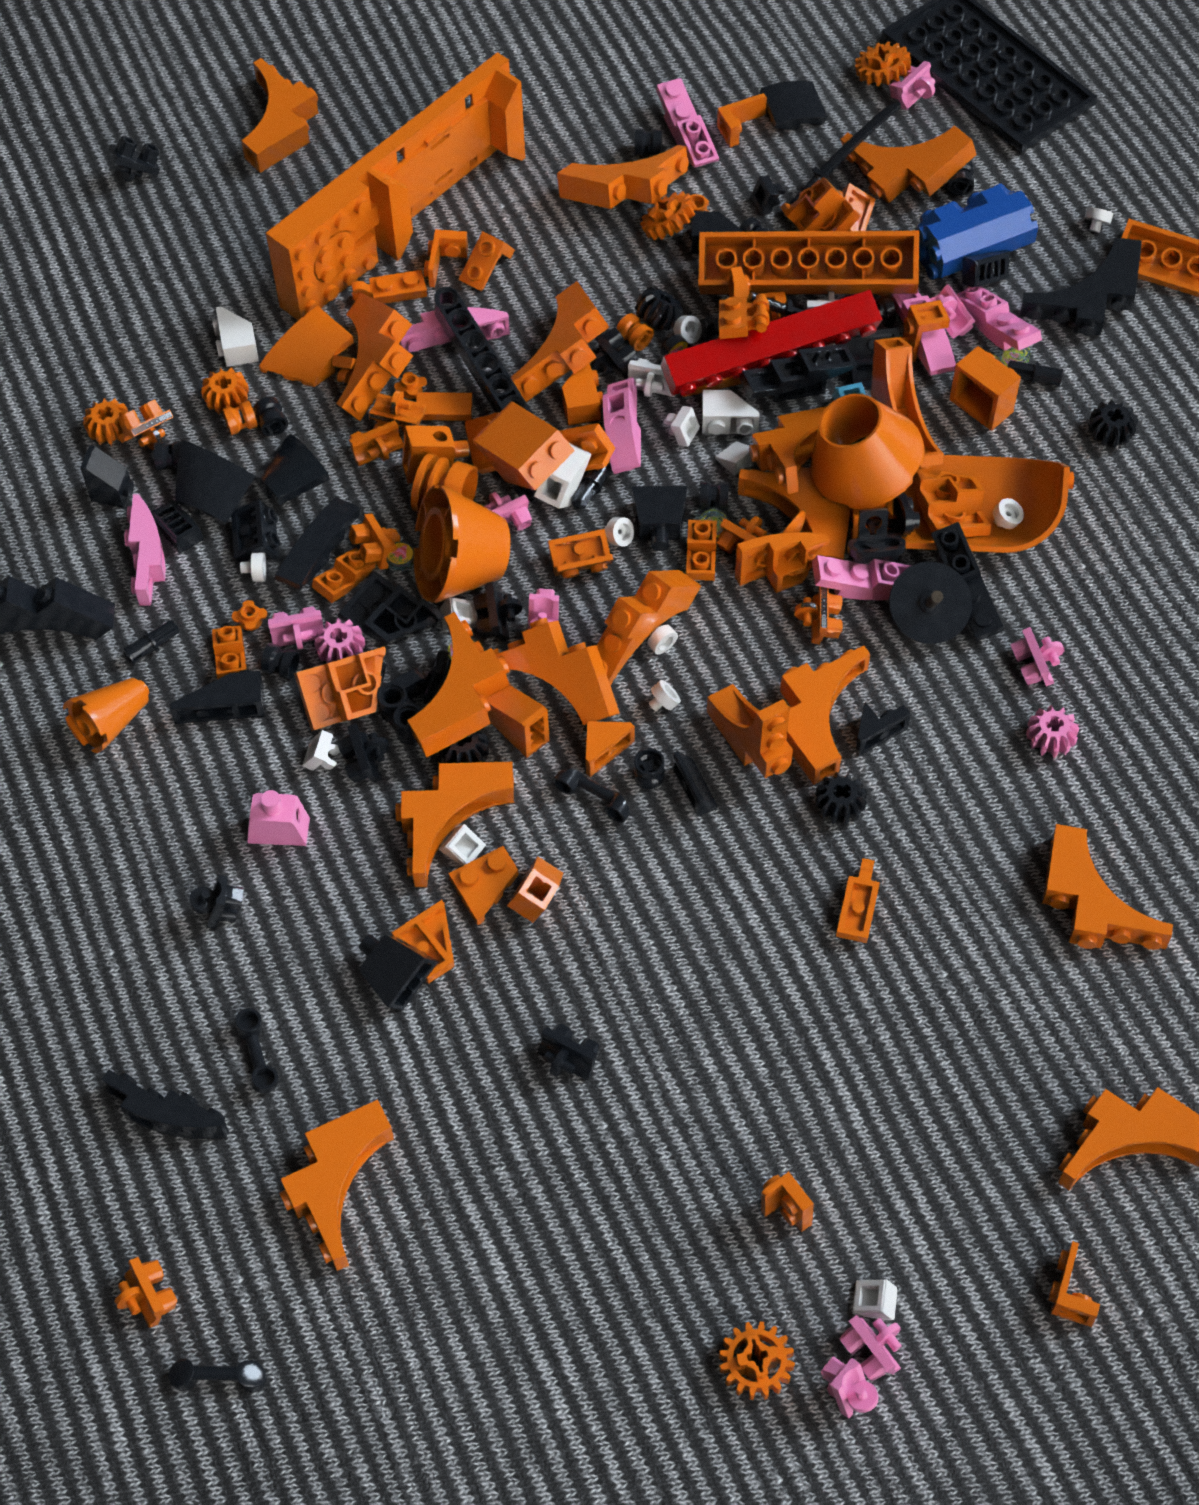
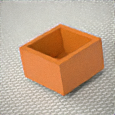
M977 346L955 365L949 400L992 431L1014 412L1021 376L1012 368H1008L997 360L993 354Z

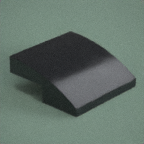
M813 81L781 82L763 87L760 90V94L764 93L767 97L766 109L774 128L797 130L801 123L824 125L828 118Z
M899 327L880 329L867 337L857 335L851 337V340L845 343L857 364L855 369L849 371L852 384L862 382L863 387L872 386L874 340L900 337Z

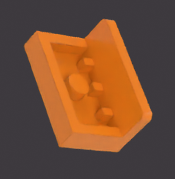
M605 529L553 539L547 542L555 576L562 575L563 579L579 576V571L591 569V573L607 570V565L612 564L614 560L613 555L609 551Z

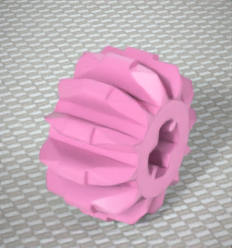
M337 618L335 624L326 621L325 629H318L314 645L318 658L321 661L330 663L351 657L356 653H363L365 638L359 625L353 626V622L350 619L345 623H341V620Z
M1052 705L1047 708V711L1039 708L1035 716H1031L1028 721L1026 736L1027 739L1031 740V749L1041 748V756L1046 751L1050 752L1053 758L1058 755V752L1066 755L1070 747L1076 745L1078 739L1079 724L1074 723V714L1065 715L1064 707L1059 711H1055Z

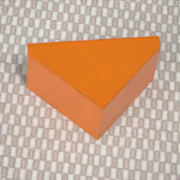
M587 721L586 774L589 777L593 776L635 742V726L631 722Z

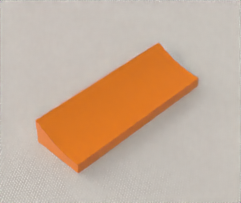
M1128 219L1121 238L1142 241L1138 279L1199 297V240Z

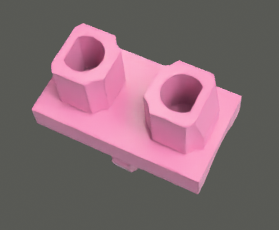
M924 61L918 67L911 66V70L907 71V76H904L902 82L894 81L890 84L891 97L899 100L901 109H909L920 97L929 99L934 95L935 79L930 75V62Z
M947 284L937 296L930 298L931 301L941 300L950 318L949 327L945 329L953 339L958 335L964 336L973 328L975 320L951 286Z
M496 492L489 494L490 503L485 505V508L504 517L507 523L513 521L518 531L531 526L532 518L528 511L529 500L526 495L511 500L509 495L500 498Z
M539 588L536 594H529L528 629H531L529 623L542 618H547L548 622L559 621V596L555 595L553 589Z
M313 606L303 608L300 614L289 616L285 612L274 613L272 619H268L272 643L280 647L296 644L298 650L304 649L303 642L314 641L317 638L318 629H324L321 611L316 610Z
M1031 627L1022 630L1025 637L1015 641L1010 646L1017 662L1031 656L1034 657V662L1020 667L1027 685L1043 680L1046 687L1054 684L1045 661H1050L1052 666L1060 664L1058 657L1064 652L1062 643L1058 641L1052 642L1050 637H1045L1042 639L1043 646L1039 648Z
M855 1315L849 1320L852 1326L839 1339L850 1354L856 1353L864 1345H867L873 1354L861 1363L862 1370L869 1380L874 1381L886 1373L894 1375L901 1369L884 1346L887 1343L893 1352L902 1347L895 1337L901 1330L898 1323H893L887 1327L883 1320L878 1318L873 1322L874 1327L879 1332L876 1335L863 1317L860 1318L858 1315Z
M833 1356L821 1370V1375L823 1379L829 1382L827 1391L829 1395L836 1399L841 1414L849 1419L853 1415V1410L859 1413H866L874 1409L878 1403L879 1396L876 1387L866 1381L861 1364L853 1358L847 1364H844Z

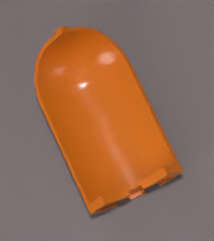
M944 455L943 464L933 465L929 469H921L922 473L938 475L941 471L956 475L973 476L977 478L984 488L985 495L982 512L992 526L990 536L965 537L971 551L1012 553L1029 549L1041 543L1060 523L1067 505L1068 489H1073L1074 472H1070V467L1064 463L1048 460ZM913 482L904 493L907 497H912L913 510L914 512H919L920 526L919 529H914L907 537L901 538L906 541L905 549L937 550L931 536L932 532L922 513ZM1006 498L1018 502L1024 511L1023 520L1013 529L998 527L994 522L993 509L1001 500ZM890 500L887 502L889 511L888 519H894L892 512V500ZM851 508L850 522H853L851 540L856 539L858 535L859 511L869 508ZM873 516V517H870L869 519H881V518L878 517V516Z

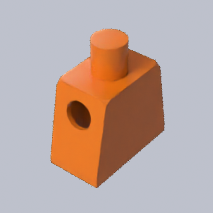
M405 426L401 463L407 483L414 482L417 469L424 456L428 453L437 455L439 459L441 457L449 459L450 468L454 463V458L468 457V441H454L451 430L447 426Z

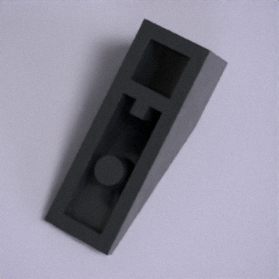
M243 670L237 673H229L170 703V711L174 723L184 724L265 717L264 685L260 671Z

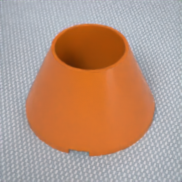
M848 394L830 403L820 417L811 459V474L817 489L830 502L845 504L853 509L875 507L896 498L913 483L912 478L918 468L922 467L924 461V442L916 425L903 414L870 396ZM863 437H866L864 440H862V441H860V442H858V443L852 444V443L855 442L856 440H858V439H860V438H863Z
M433 485L430 487L420 505L415 531H420L419 548H413L415 580L421 597L426 601H431V603H438L482 587L486 583L500 580L505 574L510 556V531L505 518L447 486Z

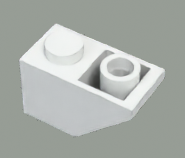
M216 307L217 319L212 321L215 336L220 335L221 340H216L218 356H224L226 367L259 362L252 323L223 307Z
M703 390L702 434L748 435L758 433L759 412L732 390Z
M571 443L569 444L575 451L537 488L534 497L558 509L571 506V498L579 487L592 455Z

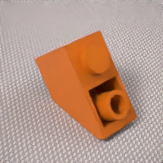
M590 363L577 373H572L562 386V405L568 426L601 420L600 408H603L602 391L597 392L596 387L599 386L598 374L596 370H591Z
M537 856L507 906L534 923L545 911L557 891L563 872Z

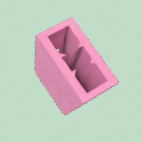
M274 790L253 794L249 817L248 843L306 846L310 818L299 798L295 795L278 794Z

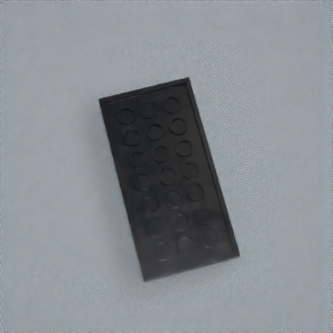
M930 0L883 29L881 33V38L885 42H890V46L899 43L900 48L906 47L907 52H910L911 63L916 67L924 61L930 62V75L935 79V83L1021 153L1096 105L1097 102L1096 95L976 0Z

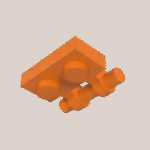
M762 293L756 295L752 303H747V297H729L725 300H719L720 339L747 337L748 330L765 332L770 323L768 313L769 301L766 295Z

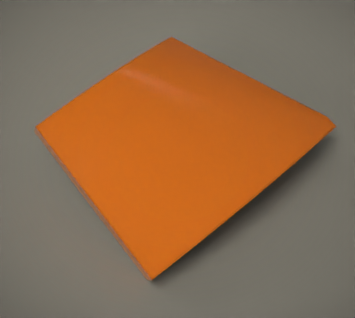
M824 177L815 182L810 188L800 192L797 201L791 205L784 203L780 207L786 217L797 226L799 231H848L861 217L846 198Z
M317 305L298 320L276 342L260 363L259 369L263 373L271 371L281 374L284 379L300 381L304 385L316 387L335 373V367L331 366L333 356L340 354L354 344V339L347 330Z
M918 468L913 476V482L922 513L931 532L959 522L965 537L990 536L992 525L982 512L985 490L976 477L962 474L956 475L941 471L938 475L922 473L921 469Z
M790 532L766 535L737 544L735 579L741 586L766 576L776 593L801 584L809 574L808 572L812 568V560L817 556V552L822 546H828L830 539L827 534Z
M385 646L294 673L311 731L376 712L378 703L377 692L381 684V669L383 657L386 653Z

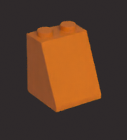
M513 401L472 439V442L505 482L534 491L575 451L558 429Z

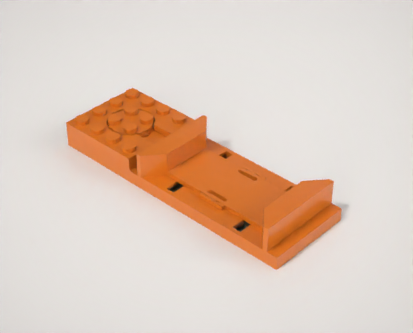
M498 52L266 232L280 308L297 320H300L317 305L322 308L328 302L333 301L348 286H351L352 282L357 281L364 273L375 267L379 262L377 247L395 260H400L413 234L412 218L495 151L500 150L507 156L521 161L525 159L522 85L519 79L510 74L509 59ZM470 95L471 105L466 108L465 98ZM397 151L403 156V159L399 162L397 161Z

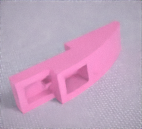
M678 78L657 84L656 92L665 110V121L677 145L686 146L689 163L696 168L719 161V156L701 115L697 116L682 79Z
M969 286L964 291L956 294L975 320V326L1002 350L1005 351L1013 347L1019 351L1042 340L1041 330L1010 313L1008 302L985 288Z
M919 291L918 294H891L896 312L903 323L904 319L907 318L910 305L932 302L928 295L921 296ZM945 329L922 332L917 356L929 375L955 371L956 362Z
M467 307L487 340L497 339L510 334L507 312ZM434 310L421 313V322L410 327L399 345L410 353L436 345H443L451 342L436 318ZM459 324L456 325V327L462 328L464 327V325Z
M633 377L607 385V394L603 395L605 433L615 446V450L610 457L614 474L641 467V428L637 423V386H635L636 382Z
M133 494L132 506L127 507V520L130 523V527L125 529L124 533L125 546L130 547L134 570H136V577L131 578V592L136 594L139 606H151L153 583L165 581V557L152 513L140 495Z
M817 555L812 560L816 586L834 589L835 594L842 596V598L857 600H889L890 591L895 580L904 570L911 566L875 558L868 565Z

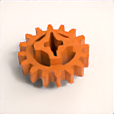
M887 42L885 46L884 44L876 43L875 48L868 46L867 52H860V57L855 59L856 75L859 76L861 82L866 80L867 85L876 82V86H880L881 83L890 85L891 80L898 82L900 81L899 76L906 77L907 71L911 70L910 52H907L906 47L900 48L899 43L890 46V42Z
M682 191L677 195L674 192L669 198L664 196L663 199L660 198L653 203L654 207L647 209L648 214L642 216L643 221L640 225L648 238L651 237L653 240H656L660 237L662 240L667 234L673 236L674 232L677 234L684 228V224H689V218L695 216L694 210L697 207L689 193L685 194Z
M760 1321L758 1329H753L750 1322H746L744 1332L735 1327L732 1331L734 1340L727 1337L723 1340V1346L728 1350H720L719 1359L726 1361L720 1365V1373H729L725 1384L730 1386L736 1383V1394L738 1396L744 1390L749 1391L750 1400H754L756 1392H761L764 1400L768 1399L770 1389L777 1394L781 1393L780 1381L789 1384L791 1376L786 1371H794L795 1362L787 1360L793 1356L794 1349L784 1348L788 1337L784 1335L777 1338V1327L773 1326L768 1332L764 1330L765 1326L762 1321ZM760 1340L769 1343L771 1346H770V1347L767 1346L766 1344L762 1343ZM745 1342L743 1353L733 1357L737 1348ZM753 1350L758 1360L762 1361L761 1372L755 1361H751ZM777 1364H780L777 1373L769 1379L768 1372L770 1368L777 1367ZM741 1375H746V1376H748L749 1378L753 1379L754 1382L745 1379V1378L742 1377Z

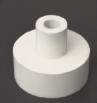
M1087 207L1084 218L1092 221L1089 231L1100 233L1102 224H1111L1113 213L1099 208Z
M681 316L675 322L673 331L674 335H681L688 343H695L701 336L702 326L699 319L695 316Z
M1003 499L993 509L994 522L998 527L1013 529L1023 520L1024 511L1015 500Z
M614 517L609 520L605 527L607 541L613 546L629 545L634 537V526L631 520L625 517Z
M252 553L251 562H241L240 564L241 573H251L253 582L266 581L265 553Z
M663 625L650 634L651 636L647 644L655 654L659 655L674 645L678 634L670 625Z
M660 680L651 688L654 698L649 702V705L655 711H658L662 706L672 710L681 702L676 691L663 680Z

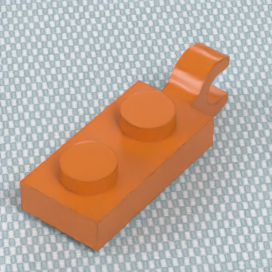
M422 270L369 278V284L363 281L351 283L354 302L361 292L383 304L427 297V288Z
M862 858L859 876H849L836 937L867 943L880 885V882L871 880L874 860Z

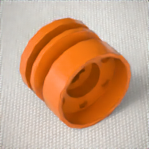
M428 453L422 459L414 478L411 492L412 510L419 512L426 492L433 485L447 486L474 501L478 485L477 467L456 461L450 468L449 459L445 457L439 459L437 455Z

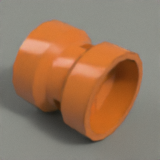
M634 313L624 316L616 328L624 340L629 341V344L635 351H641L646 348L654 336V330L649 325L642 324L641 319Z
M249 400L240 403L239 407H226L222 409L224 420L231 436L238 434L241 429L248 428L250 430L258 427Z

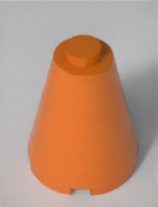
M129 678L70 698L63 704V710L68 708L69 715L65 717L66 723L73 735L83 746L89 743L94 747L91 751L99 753L117 737L148 703L149 689L142 680Z

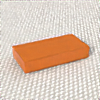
M419 392L416 402L426 404V412L422 420H472V393Z

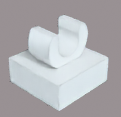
M682 406L678 414L669 413L664 420V424L671 425L668 433L675 436L679 446L688 447L700 428L694 410L689 406Z
M322 730L310 740L303 767L313 771L319 765L328 770L336 766L337 762L328 757V753L333 756L340 753L338 745L330 744L333 737L332 734Z

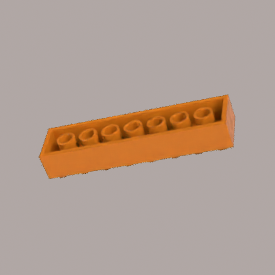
M919 230L700 232L698 275L700 295L729 294L726 278L731 268L742 266L744 275L747 274L751 285L749 293L751 291L758 294L785 291V294H828V291H834V294H857L871 289L872 294H918Z

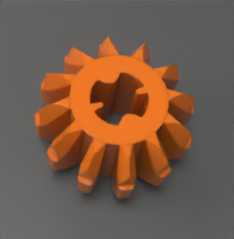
M220 367L218 373L210 371L209 378L203 379L202 398L209 410L215 409L218 415L222 412L223 408L239 407L240 403L248 399V383L242 373H235L232 367L228 371H224Z
M103 398L102 403L99 404L93 402L92 408L85 409L86 417L83 418V425L90 439L96 440L99 445L107 441L111 446L113 441H120L118 435L122 434L123 430L118 417L128 413V409L124 403L119 404L116 398L110 402Z

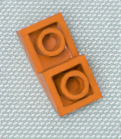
M688 520L686 575L693 580L715 581L717 521Z
M354 548L335 558L333 568L313 578L312 588L333 603L362 582L375 568L376 563H363L359 550Z
M241 625L212 629L217 679L229 673L247 670Z

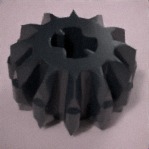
M647 287L640 294L634 307L637 316L642 318L643 322L648 323L651 327H656L660 331H670L677 319L681 317L683 311L681 303L675 300L674 296L656 287Z
M1112 399L1108 405L1101 402L1097 409L1092 411L1090 416L1089 432L1093 433V440H1102L1103 446L1107 443L1112 444L1114 449L1119 443L1126 446L1129 439H1133L1137 430L1138 416L1133 414V407L1125 408L1124 401L1120 404H1115Z
M480 729L440 750L439 756L441 759H444V763L483 762V758L489 755V738L487 734H483V729Z
M837 772L833 775V779L824 777L822 785H818L815 793L817 797L815 799L816 809H821L820 815L822 818L831 816L832 824H835L837 819H841L845 825L849 823L850 818L856 821L860 818V813L864 812L867 805L865 800L867 798L866 788H861L862 783L860 779L851 781L850 773L845 775V778H841Z

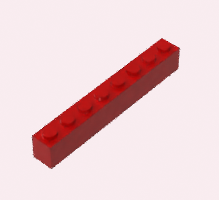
M870 289L770 321L765 332L748 330L747 337L717 338L665 355L660 366L671 395L680 393L681 396H685L695 392L697 387L703 385L713 387L720 384L723 379L731 376L733 379H738L742 370L766 368L770 360L795 357L799 349L823 347L833 343L835 345L845 344L851 340V337L861 335V337L870 336L877 331L876 329L883 319Z

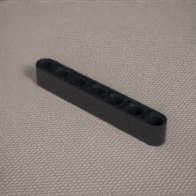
M451 287L438 289L434 295L436 318L494 412L500 413L513 401L532 413L458 292ZM449 303V304H452V305H450V306H443L442 304ZM460 324L464 325V327L458 328L456 327V325ZM470 346H476V347H479V348H477V349H470V348H468V347H470ZM487 367L491 368L492 370L484 371L482 370V368ZM503 389L505 392L497 393L495 390Z

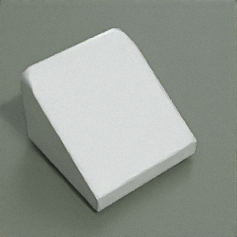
M737 441L715 456V459L734 476L740 472V469H744L752 463L749 445Z
M452 597L447 599L440 607V612L445 616L455 612L460 621L466 620L471 629L477 628L476 621L478 617L473 601ZM443 619V631L449 632L445 619Z
M463 824L453 830L439 847V850L464 866L474 861L486 844Z
M887 1279L856 1280L852 1314L876 1319L881 1318L882 1320H894L897 1287Z

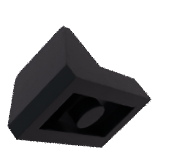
M866 702L864 703L855 750L858 757L908 729L911 713L905 705L895 710L889 709L878 718Z

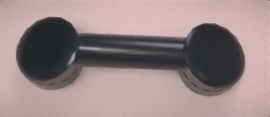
M564 769L559 771L552 780L554 786L565 794H573L579 786L607 801L608 804L605 806L604 811L616 822L624 823L630 815L629 807L619 792L606 788L584 776L580 771Z
M243 1009L237 1014L235 1025L238 1036L246 1041L254 1069L252 1073V1088L258 1093H269L276 1089L278 1085V1074L273 1067L265 1063L258 1038L261 1032L262 1018L255 1009Z
M180 1359L171 1366L168 1373L171 1385L178 1391L191 1389L197 1380L238 1381L243 1390L253 1393L261 1390L267 1380L266 1372L262 1365L253 1360H245L238 1366H193L192 1362L188 1359Z

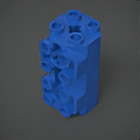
M997 184L980 193H973L967 199L968 205L965 208L952 201L947 205L924 212L920 216L921 223L915 230H919V261H921L926 269L929 279L943 278L963 270V257L1004 250L1011 252L1034 243L1037 237L1038 224L1037 220L1031 221L1030 214L1034 213L1033 205L1022 190L1014 192L1008 190L1003 184Z

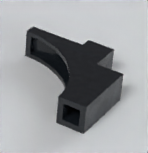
M1114 238L1112 249L1105 261L1086 279L1057 291L1043 293L1024 292L1020 316L1028 317L1032 320L1046 319L1054 320L1058 323L1071 322L1074 323L1073 332L1087 336L1101 335L1106 308L1116 311H1132L1136 295L1142 241Z
M7 576L0 581V634L21 630H56L96 640L113 629L114 603L58 577L42 585L39 589L11 576Z

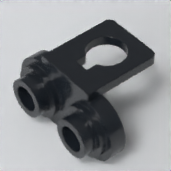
M903 492L892 500L894 519H888V527L891 529L887 530V535L907 537L914 529H919V512H914L912 497H907ZM868 519L866 521L870 533H875V528L880 525L881 519Z
M887 508L859 511L857 538L848 543V554L853 557L856 563L865 564L870 562L871 558L880 557L884 560L894 561L905 552L906 541L903 538L887 535L889 514ZM873 516L880 517V525L875 528V533H870V530L865 527L866 521Z

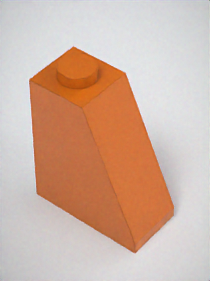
M511 685L486 698L491 707V711L487 712L491 724L526 758L550 741L548 709Z

